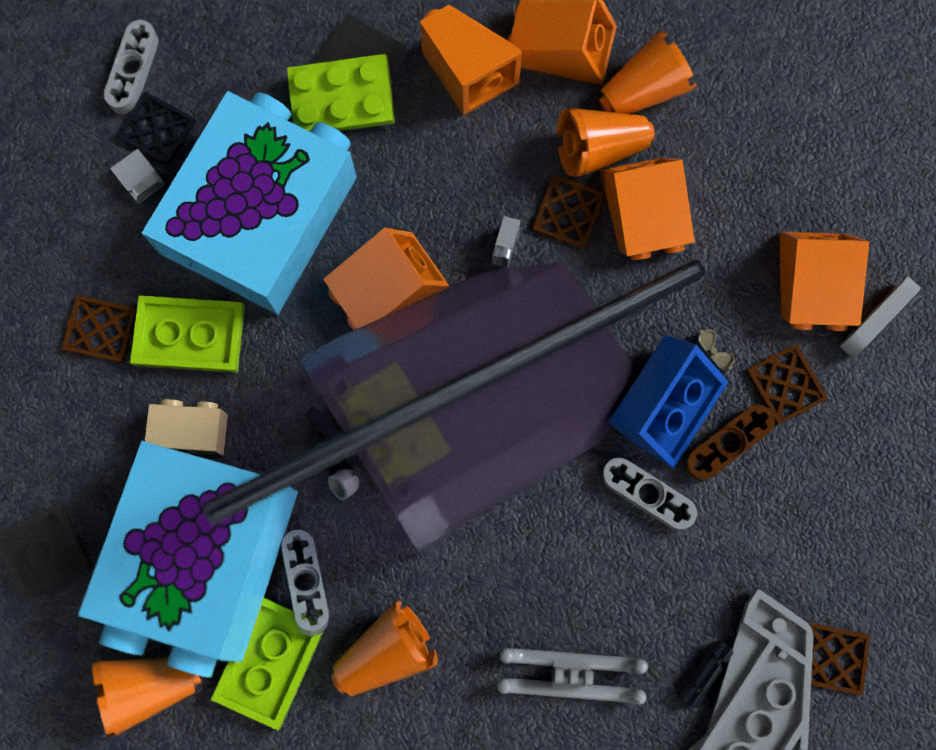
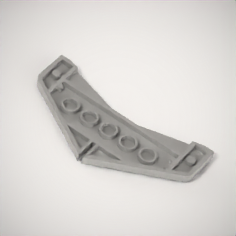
M755 589L745 603L732 646L733 655L727 663L707 733L688 750H808L813 631L806 621L760 589Z

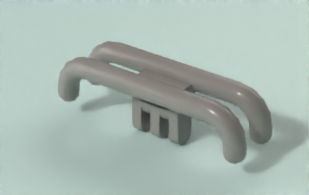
M504 648L499 654L503 663L553 666L552 681L516 678L501 679L497 684V688L502 694H527L624 702L637 705L644 704L647 698L645 692L639 689L593 685L592 670L644 674L648 669V664L643 659L518 648Z

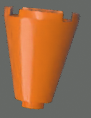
M660 30L600 90L603 97L598 99L605 112L632 114L689 93L697 87L696 83H689L688 81L694 75L675 42L667 45L663 40L664 37L668 36L665 31Z
M578 108L562 110L557 122V136L563 135V146L558 147L561 164L567 175L581 177L647 150L655 137L653 124L645 116Z
M401 601L392 604L333 665L334 673L331 677L340 693L344 694L346 692L350 696H355L430 670L437 665L436 650L433 649L429 652L425 644L431 638L419 618L408 606L400 609Z
M169 657L104 660L92 663L94 685H97L99 696L97 701L108 737L117 736L196 693L194 685L201 683L200 676L168 666Z

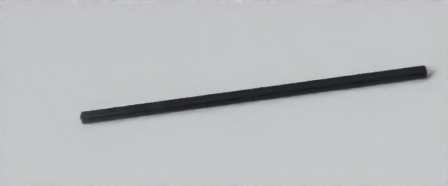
M693 260L205 501L202 507L204 515L211 524H216L701 279L705 275L706 270L702 267L699 260Z

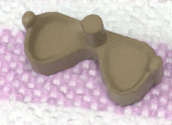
M710 329L700 330L697 333L696 339L700 350L719 371H730L735 362V356L731 353L717 352V348L714 347L716 342L715 331Z

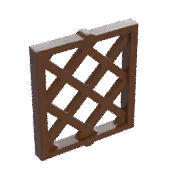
M553 175L532 231L553 238L557 242H564L585 250L605 193L584 186L580 182L576 183ZM558 184L570 186L573 190L562 194ZM554 187L558 197L549 200ZM584 191L593 194L595 198L585 202L580 192ZM576 194L580 205L570 209L565 199ZM561 201L565 211L554 215L550 205ZM597 203L592 216L588 206ZM546 208L550 218L541 221ZM583 209L588 219L577 223L572 213ZM568 215L572 226L562 230L557 220ZM553 222L557 232L553 233L544 230L542 226ZM589 224L584 238L580 227ZM575 230L580 240H572L565 237L564 234Z
M77 295L70 319L67 321L68 327L61 350L124 363L130 339L133 337L132 331L136 320L137 308ZM87 303L99 305L101 307L92 312ZM83 305L88 315L77 321L79 307ZM111 308L123 310L124 312L115 317ZM106 310L111 320L100 325L95 316ZM129 315L128 327L126 330H123L118 321ZM91 319L96 329L85 334L80 325ZM115 324L119 334L108 339L104 330ZM76 328L81 338L70 343L73 329ZM100 333L104 343L93 348L89 339ZM123 338L121 352L117 354L112 344ZM85 342L89 351L78 349L75 347ZM108 347L113 356L98 352Z
M797 344L776 355L769 356L768 359L746 370L765 406L772 411L776 425L798 414H804L806 410L829 399ZM787 353L793 354L790 365L778 362L779 357ZM797 358L803 366L804 370L795 367ZM765 364L772 365L769 376L758 373V368ZM776 367L788 370L785 381L773 378ZM793 372L805 375L802 386L790 383ZM757 378L767 381L765 390ZM809 379L811 380L816 391L807 388ZM772 383L784 386L781 397L769 394ZM788 388L800 391L798 402L786 399ZM805 393L817 396L815 402L807 406L802 404ZM769 399L779 402L777 412ZM784 404L796 407L794 413L786 417L781 415Z
M807 622L813 631V636L818 641V643L813 645V652L822 647L829 657L821 664H818L812 656L814 669H812L811 677L818 673L825 683L811 680V685L863 696L866 668H868L867 658L870 635ZM815 629L832 633L822 639ZM841 634L857 638L847 644ZM836 637L843 648L832 654L826 643ZM861 642L863 644L862 656L858 660L851 648ZM847 652L854 663L844 670L837 661V658ZM833 663L839 674L829 680L822 669ZM858 667L860 670L858 684L854 685L847 674ZM844 678L850 688L833 684Z

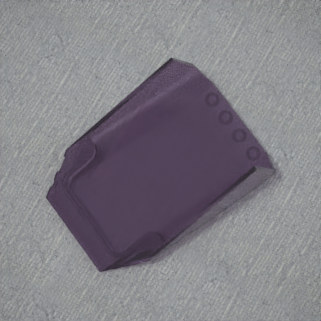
M565 263L492 269L342 335L303 357L300 361L345 433L595 308ZM606 326L357 452L417 551L423 556L600 444L611 426L609 420L639 376V373Z

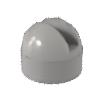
M350 469L338 470L328 477L330 490L338 499L343 501L352 496L359 487V478L356 475L352 477L353 471Z

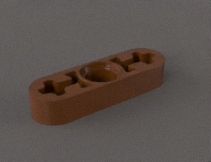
M753 405L742 412L687 456L685 469L688 475L698 481H705L715 476L772 431L775 425L772 411L763 405ZM750 414L754 417L761 415L764 418V421L761 423L763 430L760 427H756L745 434L741 429L753 420ZM731 433L737 437L739 447L736 452L729 453L721 447L720 439L723 434ZM711 444L716 455L722 458L724 462L721 463L719 457H717L707 465L708 473L704 469L697 471L694 467L698 463L695 458L696 455L700 459L708 456L713 452L708 447Z

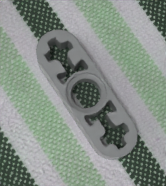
M136 20L127 26L104 90L106 102L118 114H128L138 103L159 43L153 26L145 20ZM143 33H146L148 38H142L138 44L136 36L142 37ZM136 60L140 62V68L137 72L133 74L123 72L124 65L128 61ZM123 91H125L128 97L121 98L120 102H118L115 96H121Z
M909 276L905 277L839 347L851 358L856 357L919 292L921 287Z
M614 458L604 466L602 481L608 489L669 528L683 530L695 522L697 509L690 499L624 458ZM624 467V476L631 481L635 479L636 475L641 477V480L634 485L631 494L626 491L630 484L624 480H620L617 484L612 481L613 474L609 471L610 468ZM651 484L657 488L659 496L654 504H646L640 499L639 490L642 485ZM666 494L671 496L667 504L674 508L681 505L686 507L684 514L688 516L687 520L681 519L675 522L673 520L675 514L666 507L662 510V514L656 510L664 503Z
M293 530L284 536L281 550L295 623L302 634L316 636L326 629L329 611L315 544L308 532ZM300 541L301 546H308L303 548L304 564L297 565L295 551L289 550L293 548V542ZM303 573L312 575L316 581L314 587L308 591L297 589L294 585V580L298 575ZM311 599L314 613L317 615L322 614V616L317 618L316 625H310L308 620L301 619L307 616L305 601Z

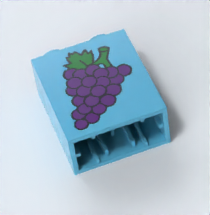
M227 91L143 229L142 234L160 255L279 315L357 178L351 153L348 151L351 143L340 131L327 124L316 122L309 132L289 122L288 120L291 117L290 111L278 100L267 94L256 92L249 102Z
M141 441L78 616L105 624L98 643L116 650L143 655L149 638L172 645L173 648L167 665L191 674L212 677L217 660L243 662L298 492L288 487L216 524H211L203 512L204 502L260 474Z

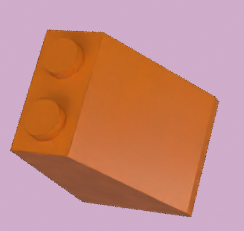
M520 0L515 8L513 30L507 40L521 50V68L603 85L617 27L604 1Z
M447 5L440 10H431L419 21L422 54L463 116L519 84L522 52L516 45L451 5Z
M662 157L600 170L620 253L630 256L631 260H640L651 257V251L664 249V253H675L685 250V244L695 243L683 159Z
M385 227L323 279L329 288L328 294L330 298L343 308L348 316L347 322L349 326L361 336L379 334L450 287L413 232Z
M780 231L781 318L792 324V328L800 330H812L813 324L826 325V329L834 331H847L848 326H860L870 241L846 233Z

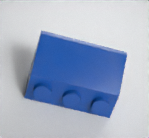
M665 335L616 409L609 423L627 440L667 466L675 468L727 386L728 381L696 344Z

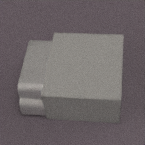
M138 149L110 168L138 204L165 185Z
M506 216L503 217L492 255L493 264L508 268L519 234L520 220Z

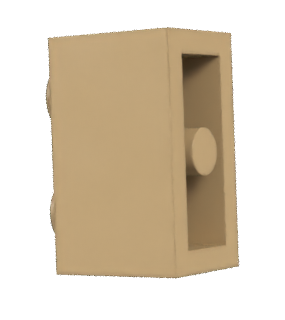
M163 399L161 400V405L149 404L145 442L187 454L223 456L228 414L222 409H218V404L212 402H197L196 407L183 406L182 401Z

